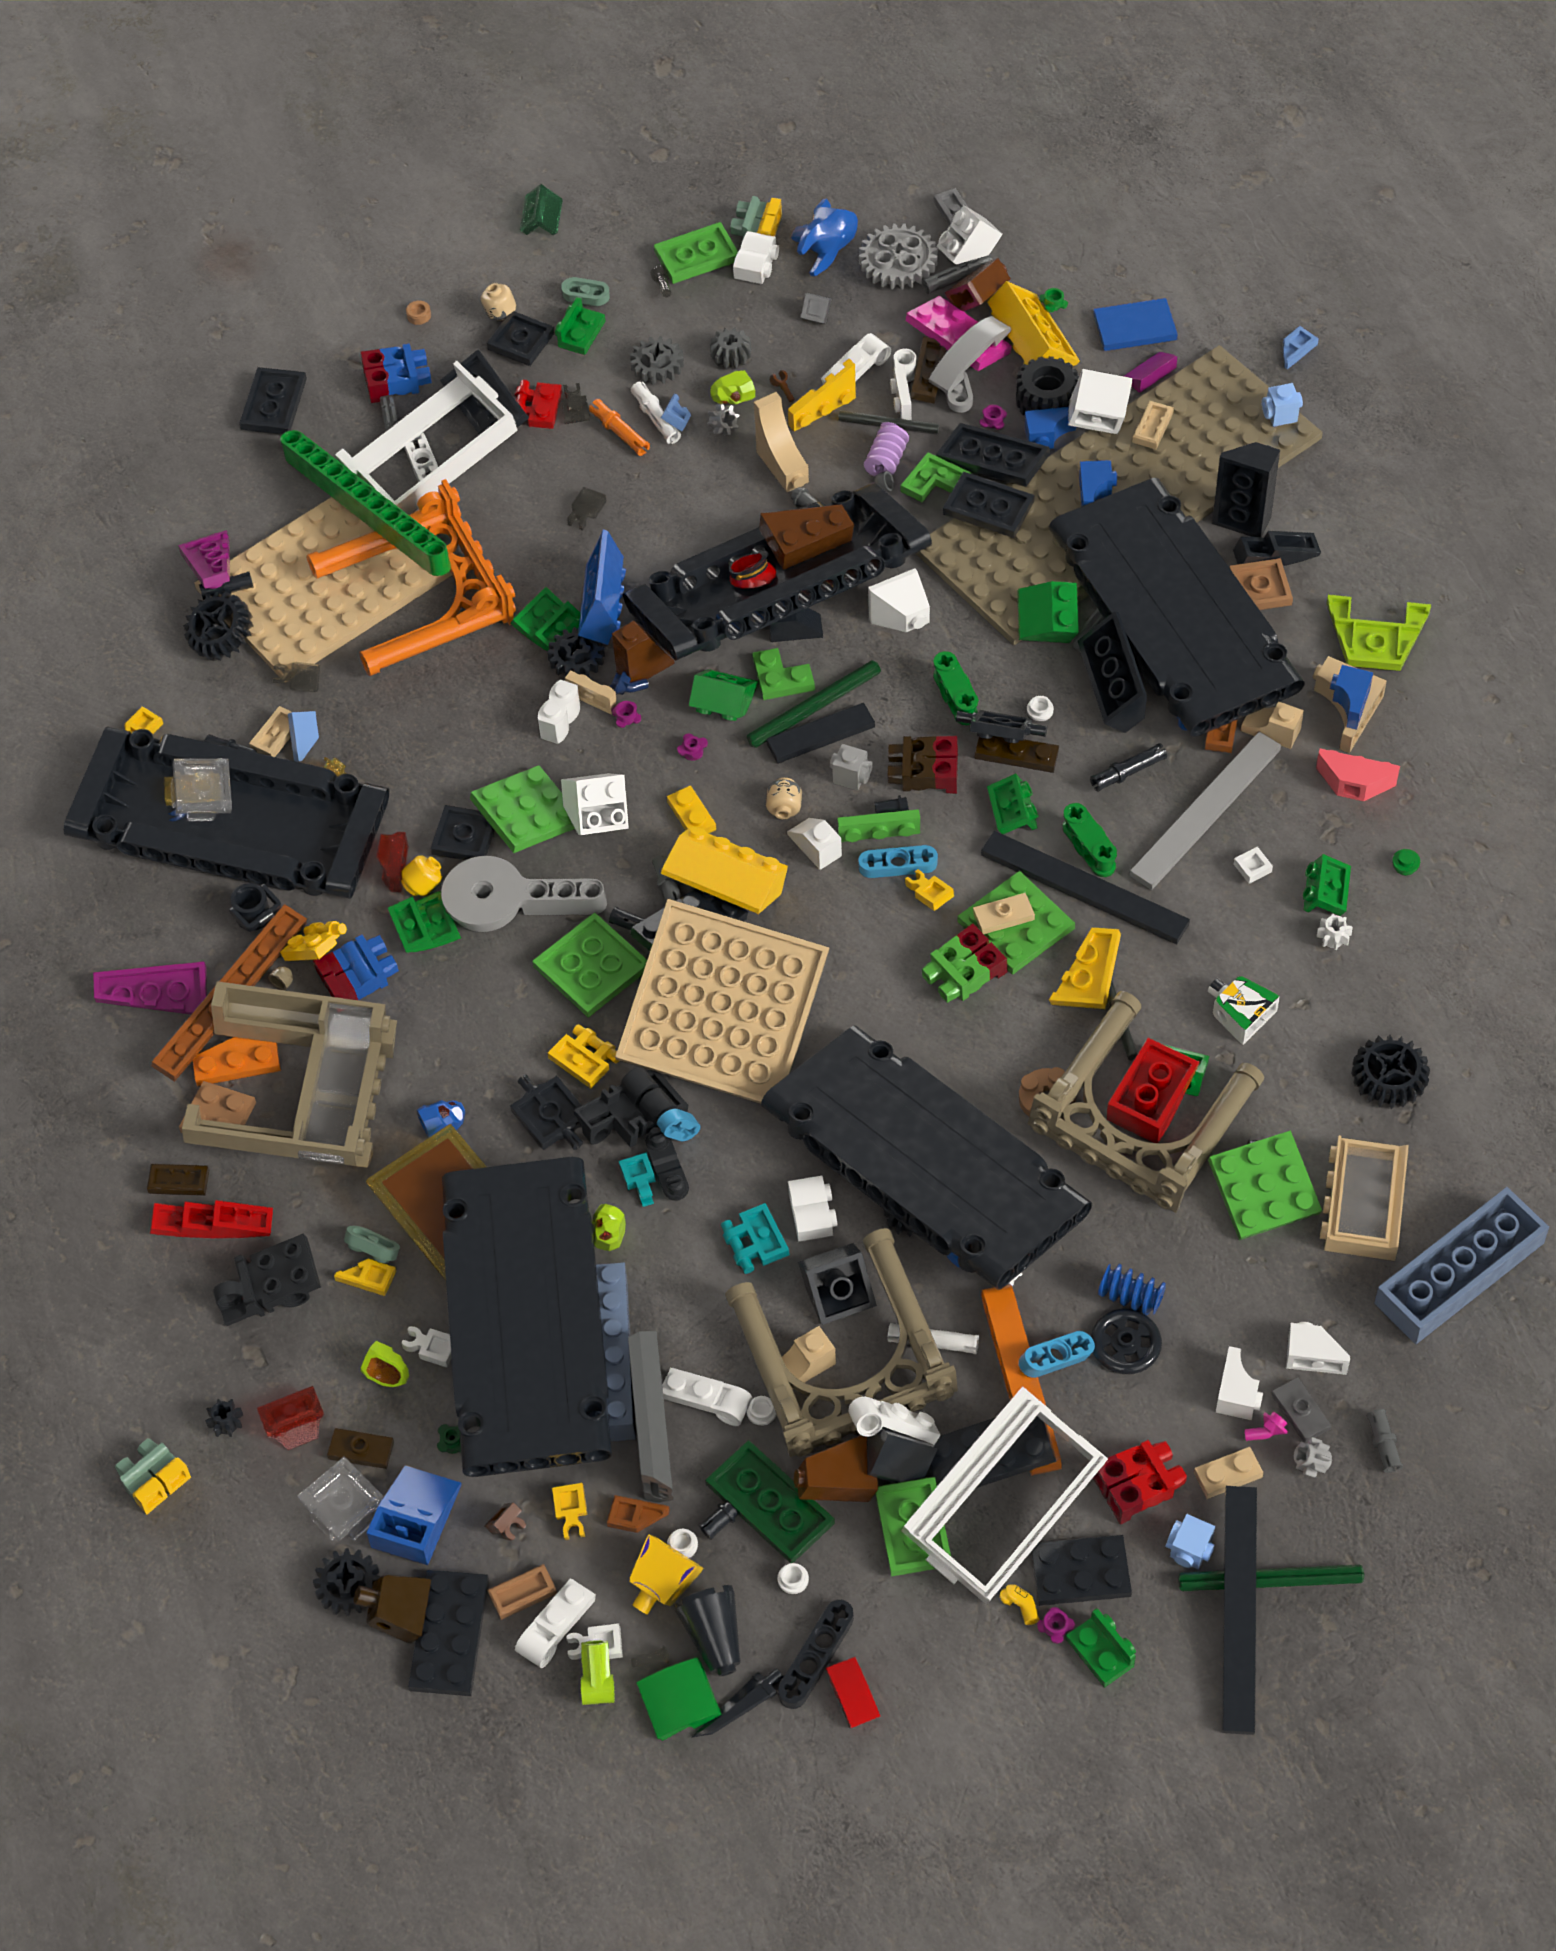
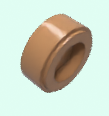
M424 301L411 302L406 307L408 321L415 325L428 322L431 318L429 304Z

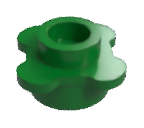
M1050 288L1039 297V301L1044 303L1047 312H1054L1060 308L1065 309L1068 306V302L1064 300V293L1057 288Z

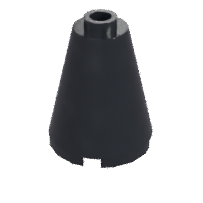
M722 1585L724 1591L718 1593L715 1592L714 1587L682 1598V1605L674 1604L677 1616L711 1673H718L719 1677L736 1672L735 1666L741 1663L735 1592L732 1585Z

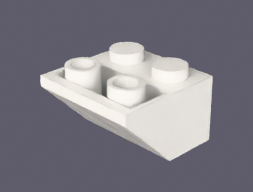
M963 205L961 210L955 213L947 231L943 232L940 236L937 247L953 263L960 264L989 255L1002 236V233L986 218Z
M1082 369L1069 401L1068 425L1118 434L1125 418L1132 378Z
M607 773L561 779L563 807L578 835L629 829L623 774Z

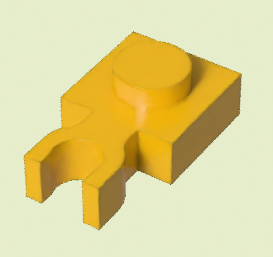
M919 869L915 871L917 880H911L909 877L905 878L906 887L915 891V898L933 911L954 897L952 887L936 876L929 880L926 879L924 873Z
M583 1483L553 1487L557 1520L566 1519L563 1526L565 1540L570 1539L568 1533L571 1527H578L580 1537H585L584 1527L579 1521V1516L587 1515Z

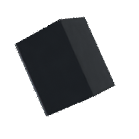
M882 1427L877 1434L867 1436V1475L894 1483L924 1479L938 1448L934 1444Z

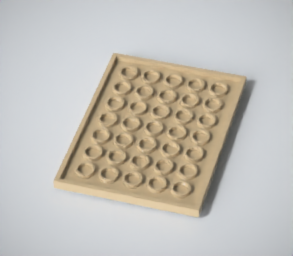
M332 497L230 560V576L250 571L254 588L231 593L232 595H237L248 605L249 611L253 616L251 621L254 627L248 629L252 636L245 637L244 640L284 682L289 681L452 576V573L449 571L442 576H433L396 548L316 579L310 570L306 555L315 551L320 553L374 531ZM198 580L195 582L196 590L201 594L199 584H201V582Z

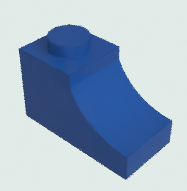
M1069 407L1025 411L1024 429L1027 441L1054 449V442L1058 437L1065 433L1076 431L1075 426L1068 425Z
M1111 460L1080 461L1081 507L1112 494V486H1117V472L1112 471Z
M1342 665L1339 675L1334 674L1330 685V689L1334 690L1332 701L1339 703L1345 710L1347 728L1357 730L1371 689L1373 672Z

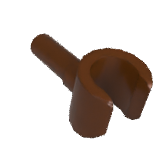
M781 370L778 373L781 381L773 373L769 379L770 383L775 387H780L788 401L793 402L795 399L786 383L788 378L786 371Z

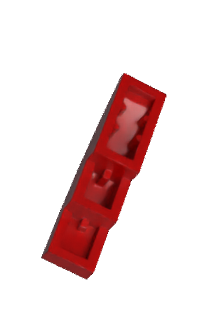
M215 1200L214 1205L184 1202L183 1207L154 1203L150 1234L191 1238L270 1236L273 1208Z

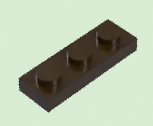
M923 336L910 399L934 404L938 387L931 384L929 378L944 357L946 348L933 338Z
M993 736L992 738L979 737L975 750V759L1054 773L1059 754V745L1026 739L1023 741L1019 740L1018 743H1010L1004 741L1003 737Z

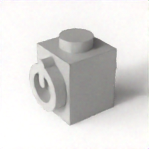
M842 744L838 753H834L830 760V768L833 769V783L857 791L861 783L866 784L872 771V762L867 760V751Z

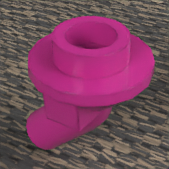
M1274 1411L1271 1415L1265 1412L1263 1414L1264 1427L1245 1429L1246 1441L1263 1440L1273 1435L1287 1434L1288 1431L1284 1428L1287 1422Z

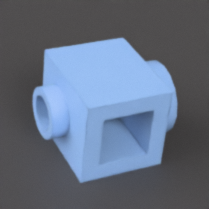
M1293 383L1269 387L1267 397L1262 398V410L1265 418L1271 420L1273 427L1298 422L1299 408L1302 407L1303 402L1300 392H1296Z
M1186 1514L1183 1522L1177 1520L1165 1546L1171 1549L1170 1557L1183 1567H1193L1199 1570L1202 1561L1208 1562L1215 1548V1544L1211 1543L1215 1526Z

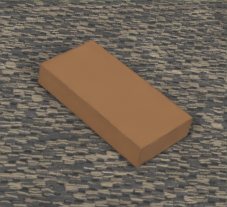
M542 1564L488 1589V1594L502 1620L556 1595L557 1590L545 1565Z

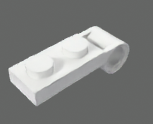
M872 333L867 334L821 378L822 384L826 382L825 378L829 374L833 373L835 376L845 368L843 363L849 358L855 364L856 382L873 364L877 366L884 364L891 354V347Z
M900 349L895 352L894 378L890 379L891 393H896L897 396L894 397L895 413L900 412L901 419L911 420V399L907 382L912 381L916 373V354L910 349Z
M670 1368L662 1384L663 1398L665 1400L715 1413L721 1421L732 1426H739L753 1399L749 1392L740 1387Z
M859 1397L853 1400L849 1406L850 1417L859 1434L863 1436H873L882 1427H886L934 1445L940 1437V1433L934 1424L935 1421L930 1415L924 1412L915 1413L909 1411L899 1403L890 1404L869 1397Z
M570 1578L524 1631L516 1644L515 1651L538 1667L544 1668L555 1654L557 1644L595 1602L596 1594Z

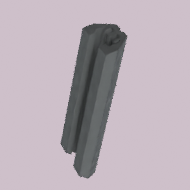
M639 1331L628 1337L644 1496L645 1500L657 1503L673 1501L657 1332Z

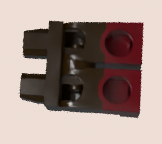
M903 736V744H889V762H902V766H888V783L903 784V791H911V789L917 791L946 789V793L957 794V736L915 737L913 739L911 736Z

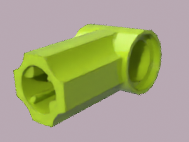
M590 1640L582 1642V1704L614 1703L613 1674L610 1675L608 1641Z

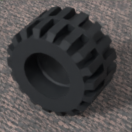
M1049 356V358L1038 357V360L1032 359L1028 361V365L1024 364L1021 367V371L1017 374L1016 405L1017 408H1020V413L1025 415V411L1069 407L1070 398L1079 379L1077 370L1072 369L1073 365L1069 362L1064 363V359L1059 358L1057 360L1052 356Z

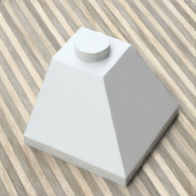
M915 568L868 587L869 621L871 624L908 632L913 629H919L930 622V606L919 574Z

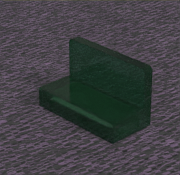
M542 184L529 192L525 197L520 231L528 235L540 226L553 236L557 234L563 202L562 198Z

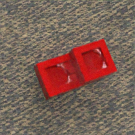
M856 1657L825 1668L850 1728L880 1717Z

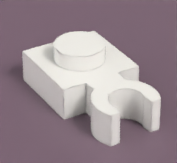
M408 1327V1334L416 1337V1339L412 1342L402 1340L403 1349L408 1352L420 1350L418 1353L420 1359L448 1367L451 1360L450 1334L430 1328L426 1336L417 1327Z
M619 1623L588 1627V1636L584 1637L579 1633L566 1635L568 1643H579V1647L576 1650L568 1651L570 1659H580L581 1643L590 1640L608 1641L609 1659L622 1657Z

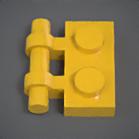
M329 921L325 925L321 922L312 923L304 928L305 936L296 935L288 940V945L280 953L285 961L320 959L337 944L335 939L341 934L346 933V925L337 921Z
M578 1024L572 1032L577 1038L574 1040L566 1034L548 1052V1059L591 1089L609 1071V1064L604 1060L610 1059L615 1064L620 1060L615 1058L617 1051L612 1043L602 1041L596 1036L595 1031L590 1028L585 1029ZM590 1045L597 1051L595 1053H592L585 1047Z

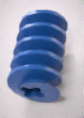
M1109 1264L1098 1289L1099 1296L1104 1297L1109 1292L1110 1301L1114 1302L1120 1297V1304L1122 1306H1126L1131 1301L1132 1310L1136 1311L1142 1305V1313L1144 1315H1148L1152 1310L1154 1315L1162 1301L1166 1283L1162 1282L1158 1288H1155V1278L1152 1277L1145 1284L1143 1283V1273H1140L1136 1279H1133V1269L1130 1268L1125 1274H1121L1122 1264H1118L1114 1270L1111 1269V1264Z

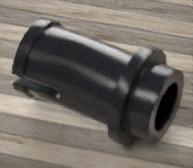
M901 795L898 796V799L874 802L876 814L909 810L907 797L901 798Z
M727 1501L723 1504L719 1503L717 1505L718 1509L698 1525L700 1530L710 1540L727 1524L736 1521L735 1517L738 1516V1513Z

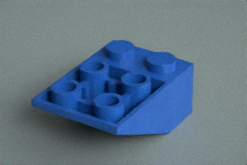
M404 1466L378 1505L368 1528L367 1536L371 1548L428 1565L462 1485L461 1482Z

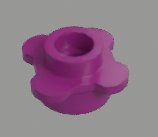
M989 405L982 410L983 418L980 419L982 427L998 430L1004 427L1003 420L1007 417V412L998 405Z
M622 701L612 708V715L616 717V725L620 728H624L632 723L638 724L641 721V715L637 713V705L634 702Z
M690 733L683 736V743L678 746L677 752L687 760H698L703 756L704 748L708 746V741L706 738H697Z
M1057 1607L1050 1608L1044 1620H1039L1037 1623L1038 1631L1050 1636L1051 1641L1055 1644L1061 1643L1063 1636L1075 1627L1074 1620L1068 1618ZM1057 1623L1059 1627L1055 1628L1053 1624Z

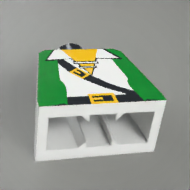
M1243 976L1237 977L1229 986L1217 978L1208 988V992L1216 997L1213 1008L1214 1017L1242 1045L1278 1009L1279 995Z

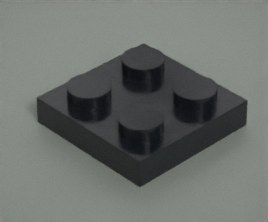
M513 311L505 318L489 339L487 349L531 366L555 334L554 326Z
M445 805L430 848L431 854L460 860L487 856L495 830L479 810Z

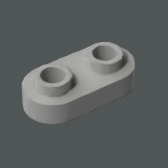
M965 371L964 379L949 394L945 392L949 408L959 413L970 410L973 405V393Z

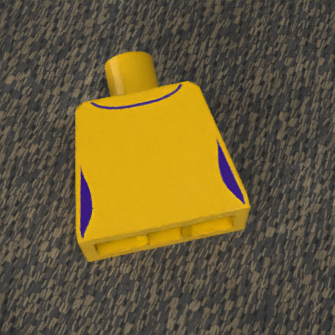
M649 1534L629 1579L632 1584L641 1589L632 1605L647 1615L657 1600L664 1605L671 1606L704 1568L656 1536Z

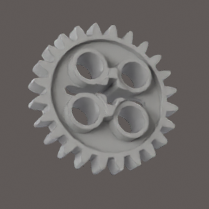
M894 223L892 229H889L884 225L882 232L875 229V236L867 234V240H862V247H859L861 271L866 272V278L872 277V283L875 284L881 281V287L890 284V288L894 289L895 285H899L902 290L904 289V284H908L913 288V282L916 281L922 284V277H930V273H934L935 266H937L938 248H936V242L931 241V235L924 236L923 229L916 232L915 226L906 229V224H903L901 228H898Z

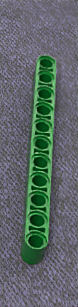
M291 430L282 434L280 441L287 463L429 574L442 576L451 570L447 545L300 431Z

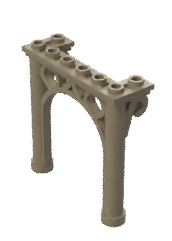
M1120 991L1112 1000V1006L1062 1077L1058 1078L1048 1095L1043 1092L1040 1095H1035L1028 1125L1036 1133L1046 1135L1056 1141L1061 1148L1071 1150L1080 1155L1086 1163L1095 1164L1105 1170L1111 1178L1120 1179L1130 1185L1136 1193L1145 1194L1155 1200L1161 1208L1170 1209L1177 1213L1185 1191L1251 1093L1258 1090L1264 1081V1075L1254 1065L1241 1063L1200 1125L1193 1133L1179 1141L1149 1143L1134 1139L1120 1132L1103 1117L1092 1095L1093 1076L1141 1010V1003L1135 996L1128 992ZM1083 1087L1084 1103L1076 1102L1071 1104ZM1074 1113L1089 1114L1093 1125L1089 1128L1079 1127L1071 1121L1070 1116ZM1098 1128L1101 1130L1100 1137L1104 1139L1106 1145L1092 1137L1097 1133ZM1185 1150L1173 1166L1169 1154ZM1133 1151L1137 1152L1134 1162L1121 1155V1153L1132 1155ZM1147 1155H1158L1165 1168H1162L1161 1171L1151 1170L1143 1164L1142 1158Z
M887 1228L871 1232L863 1239V1243L900 1327V1337L897 1349L888 1364L875 1376L858 1385L842 1389H823L813 1387L797 1379L787 1369L757 1299L753 1284L750 1282L740 1283L731 1287L725 1293L729 1306L734 1308L784 1431L783 1435L790 1457L795 1455L802 1457L810 1454L815 1447L823 1444L826 1446L836 1444L843 1436L851 1433L859 1434L849 1412L841 1415L840 1400H845V1404H851L853 1400L863 1397L861 1395L865 1393V1397L874 1399L876 1394L882 1390L881 1384L885 1382V1387L889 1393L893 1395L878 1401L890 1404L899 1403L912 1412L923 1409L927 1403L934 1400H947L954 1395V1392L958 1391L954 1365L950 1366L949 1362L944 1363L893 1246L894 1238L891 1231ZM908 1341L918 1364L913 1360L903 1359ZM897 1368L910 1369L916 1374L914 1382L903 1387L893 1385L891 1377ZM792 1387L800 1393L809 1396L804 1402L802 1409L799 1407ZM819 1399L829 1401L835 1406L834 1412L822 1419H815L809 1414L811 1407Z

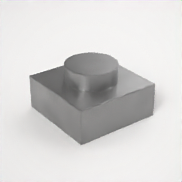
M806 293L800 318L826 323L832 299Z

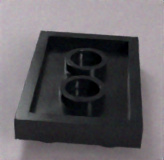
M257 367L239 422L241 430L284 434L287 431H291L307 380L306 372Z
M963 471L943 507V515L1015 538L1034 503L1035 495Z
M1123 1535L1041 1542L1031 1551L1039 1606L1132 1596Z

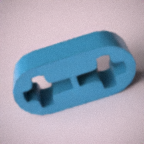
M679 1109L666 1111L657 1121L658 1127L666 1137L678 1141H687L693 1138L701 1128L691 1113Z

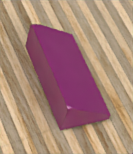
M1158 352L1123 377L1132 378L1131 386L1141 393L1176 369L1177 356Z

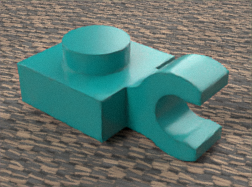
M643 1153L620 1160L619 1166L627 1189L637 1188L643 1207L654 1204L649 1184L656 1181L647 1154Z

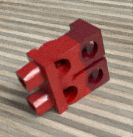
M1147 1440L1142 1442L1140 1446H1135L1110 1456L1093 1477L1105 1499L1108 1498L1107 1503L1120 1525L1131 1520L1133 1515L1173 1498L1174 1491L1186 1483L1187 1475L1180 1465L1167 1470L1163 1464L1171 1460L1173 1456L1166 1441L1152 1445Z

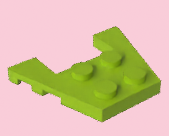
M1328 595L1327 607L1346 664L1354 667L1401 671L1430 614L1431 604L1407 602L1405 624L1351 619L1352 597Z

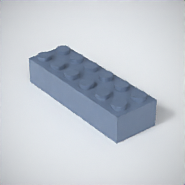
M1506 1187L1380 1285L1374 1304L1416 1345L1542 1246L1545 1242L1549 1226Z
M625 1263L598 1264L596 1269L609 1394L607 1407L611 1441L634 1440L635 1423L628 1343L630 1324ZM593 1411L588 1416L596 1417L601 1412Z

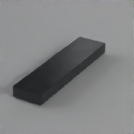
M861 703L767 738V745L777 764L875 728V721L865 703Z

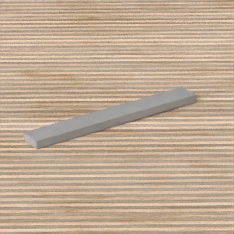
M1258 732L1130 870V877L1153 890L1279 753L1281 744Z

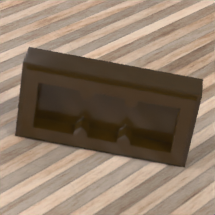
M151 1164L147 1185L148 1194L206 1196L209 1167L206 1165Z
M335 1428L327 1456L329 1460L387 1469L394 1439L393 1437Z

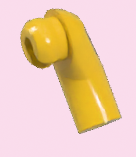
M1013 1584L1007 1585L1006 1589L1000 1591V1599L1004 1604L1011 1605L1015 1603L1020 1607L1025 1625H1033L1040 1620L1031 1594Z

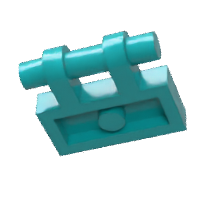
M766 1203L739 1213L741 1224L734 1227L731 1220H726L720 1225L724 1232L723 1238L726 1244L730 1245L734 1252L733 1258L737 1266H741L745 1274L751 1273L755 1269L751 1260L756 1257L765 1266L790 1255L789 1248ZM748 1236L752 1245L744 1248L741 1238Z

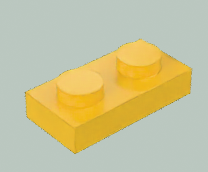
M691 785L667 796V803L685 830L689 827H699L708 834L716 830V823Z

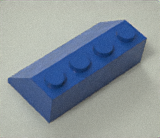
M604 529L585 568L578 636L608 645L612 633L617 631L621 624V621L617 620L622 610V603H619L624 591V586L621 583L624 580L626 568H623L624 557L610 533Z

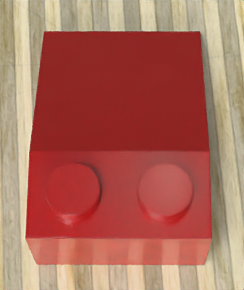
M1147 1038L1109 1100L1106 1120L1153 1143H1159L1199 1066V1061Z

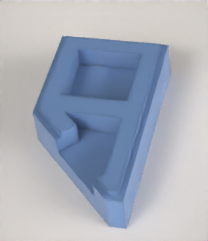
M1301 326L1296 328L1283 339L1284 367L1289 369L1317 346L1319 339Z
M673 394L661 418L680 431H683L691 414L686 407L682 408L678 403L679 396Z
M315 711L291 712L288 714L293 757L296 762L304 759L319 738Z

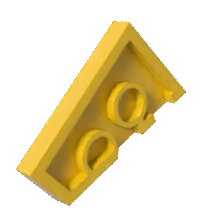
M850 358L843 363L845 368L835 376L833 373L829 374L825 378L826 382L817 391L810 390L788 408V426L794 432L808 426L820 417L830 414L833 410L850 403L856 398L855 364Z
M1090 929L1075 955L1074 963L1061 978V985L1049 998L1051 1005L1106 1008L1121 937L1119 929Z

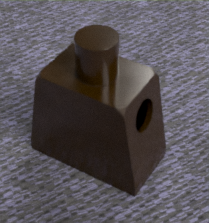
M383 1575L374 1582L372 1589L358 1586L354 1595V1604L368 1607L366 1619L368 1626L411 1644L422 1636L431 1580Z

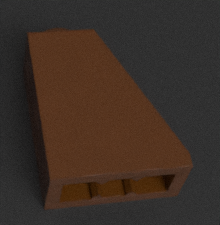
M999 258L986 262L944 293L951 304L961 311H966L984 303L1011 278L1007 273L1006 266L1000 262Z
M635 621L612 633L616 672L621 675L625 671L627 676L631 678L630 682L644 678L647 680L675 664L665 649Z
M858 1436L805 1458L800 1467L794 1472V1486L798 1488L799 1499L869 1502L878 1491L877 1477L867 1475V1436Z

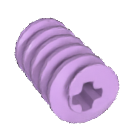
M883 422L864 462V468L871 476L885 471H889L891 475L895 473L896 467L900 462L899 459L902 457L906 444L909 441L907 432L891 422Z

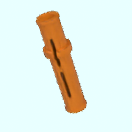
M600 399L594 400L592 403L598 408L590 405L589 411L602 421V425L607 430L611 429L639 456L646 454V451L641 447L644 446L649 450L650 443L620 418V414L617 411L609 409Z

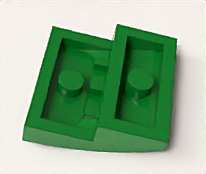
M545 587L510 624L533 643L548 651L549 642H555V635L562 637L563 630L572 633L573 627H579L580 612L569 601L564 604Z
M441 891L416 902L412 896L388 907L407 953L433 949L461 939L453 918L444 908Z
M698 1657L667 1667L636 1682L656 1736L662 1741L688 1727L695 1729L722 1715L701 1660Z

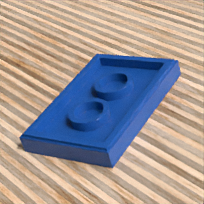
M1166 298L1094 309L1093 315L1104 351L1177 340V331Z

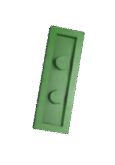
M919 809L838 818V835L841 837V842H856L858 840L874 838L884 839L893 836L907 837L913 834H920Z

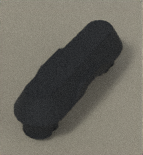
M655 1127L649 1131L646 1137V1147L665 1196L670 1200L679 1201L688 1194L689 1185L671 1138L666 1137L659 1127Z

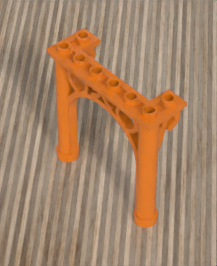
M446 479L441 480L438 492L433 491L424 494L417 502L419 510L409 516L435 536L446 534L450 537L451 543L447 545V550L451 563L450 572L456 583L455 600L449 611L439 620L361 651L359 653L361 662L369 676L380 673L382 668L496 622L502 621L503 624L508 622L511 625L510 623L514 619L513 613L516 612L513 602L515 597L514 589L510 582H505L501 574L496 576V578L493 575L494 569L490 560L484 559L479 541L473 540L468 522H463L461 519V512L457 505V502L460 501L459 494L455 487H450ZM373 531L320 553L315 551L306 555L313 576L318 579L378 554L396 549V547L376 531ZM458 545L465 557H459L454 554ZM470 570H473L477 579L466 580V575ZM470 589L479 590L472 597V601L464 597L466 591ZM461 607L466 609L465 611L458 614Z

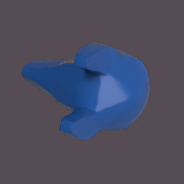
M823 199L814 209L813 221L804 226L796 227L791 236L793 241L799 242L797 248L799 255L806 253L809 248L818 253L817 259L809 272L811 276H817L826 270L834 261L838 251L854 238L857 231L858 219L856 214L848 210L831 208L827 199Z

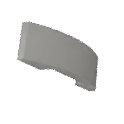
M992 316L981 320L965 332L948 350L931 374L929 382L949 394L964 379V371L991 344L996 347L1011 332V328Z

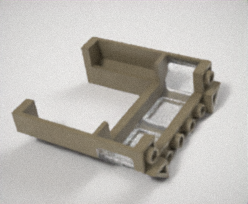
M217 981L211 1003L214 1032L216 1035L311 1047L293 1132L201 1119L199 1105L188 1104L182 1126L184 1143L368 1168L373 1158V1143L370 1142L371 1128L368 1127L369 1120H374L376 1113V1103H373L374 1095L379 1096L381 1079L378 1078L379 1071H384L386 1058L393 1059L397 1020H391L390 1016L386 1015L385 1004Z

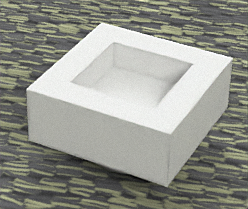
M1258 847L1234 858V866L1249 884L1272 872V864Z

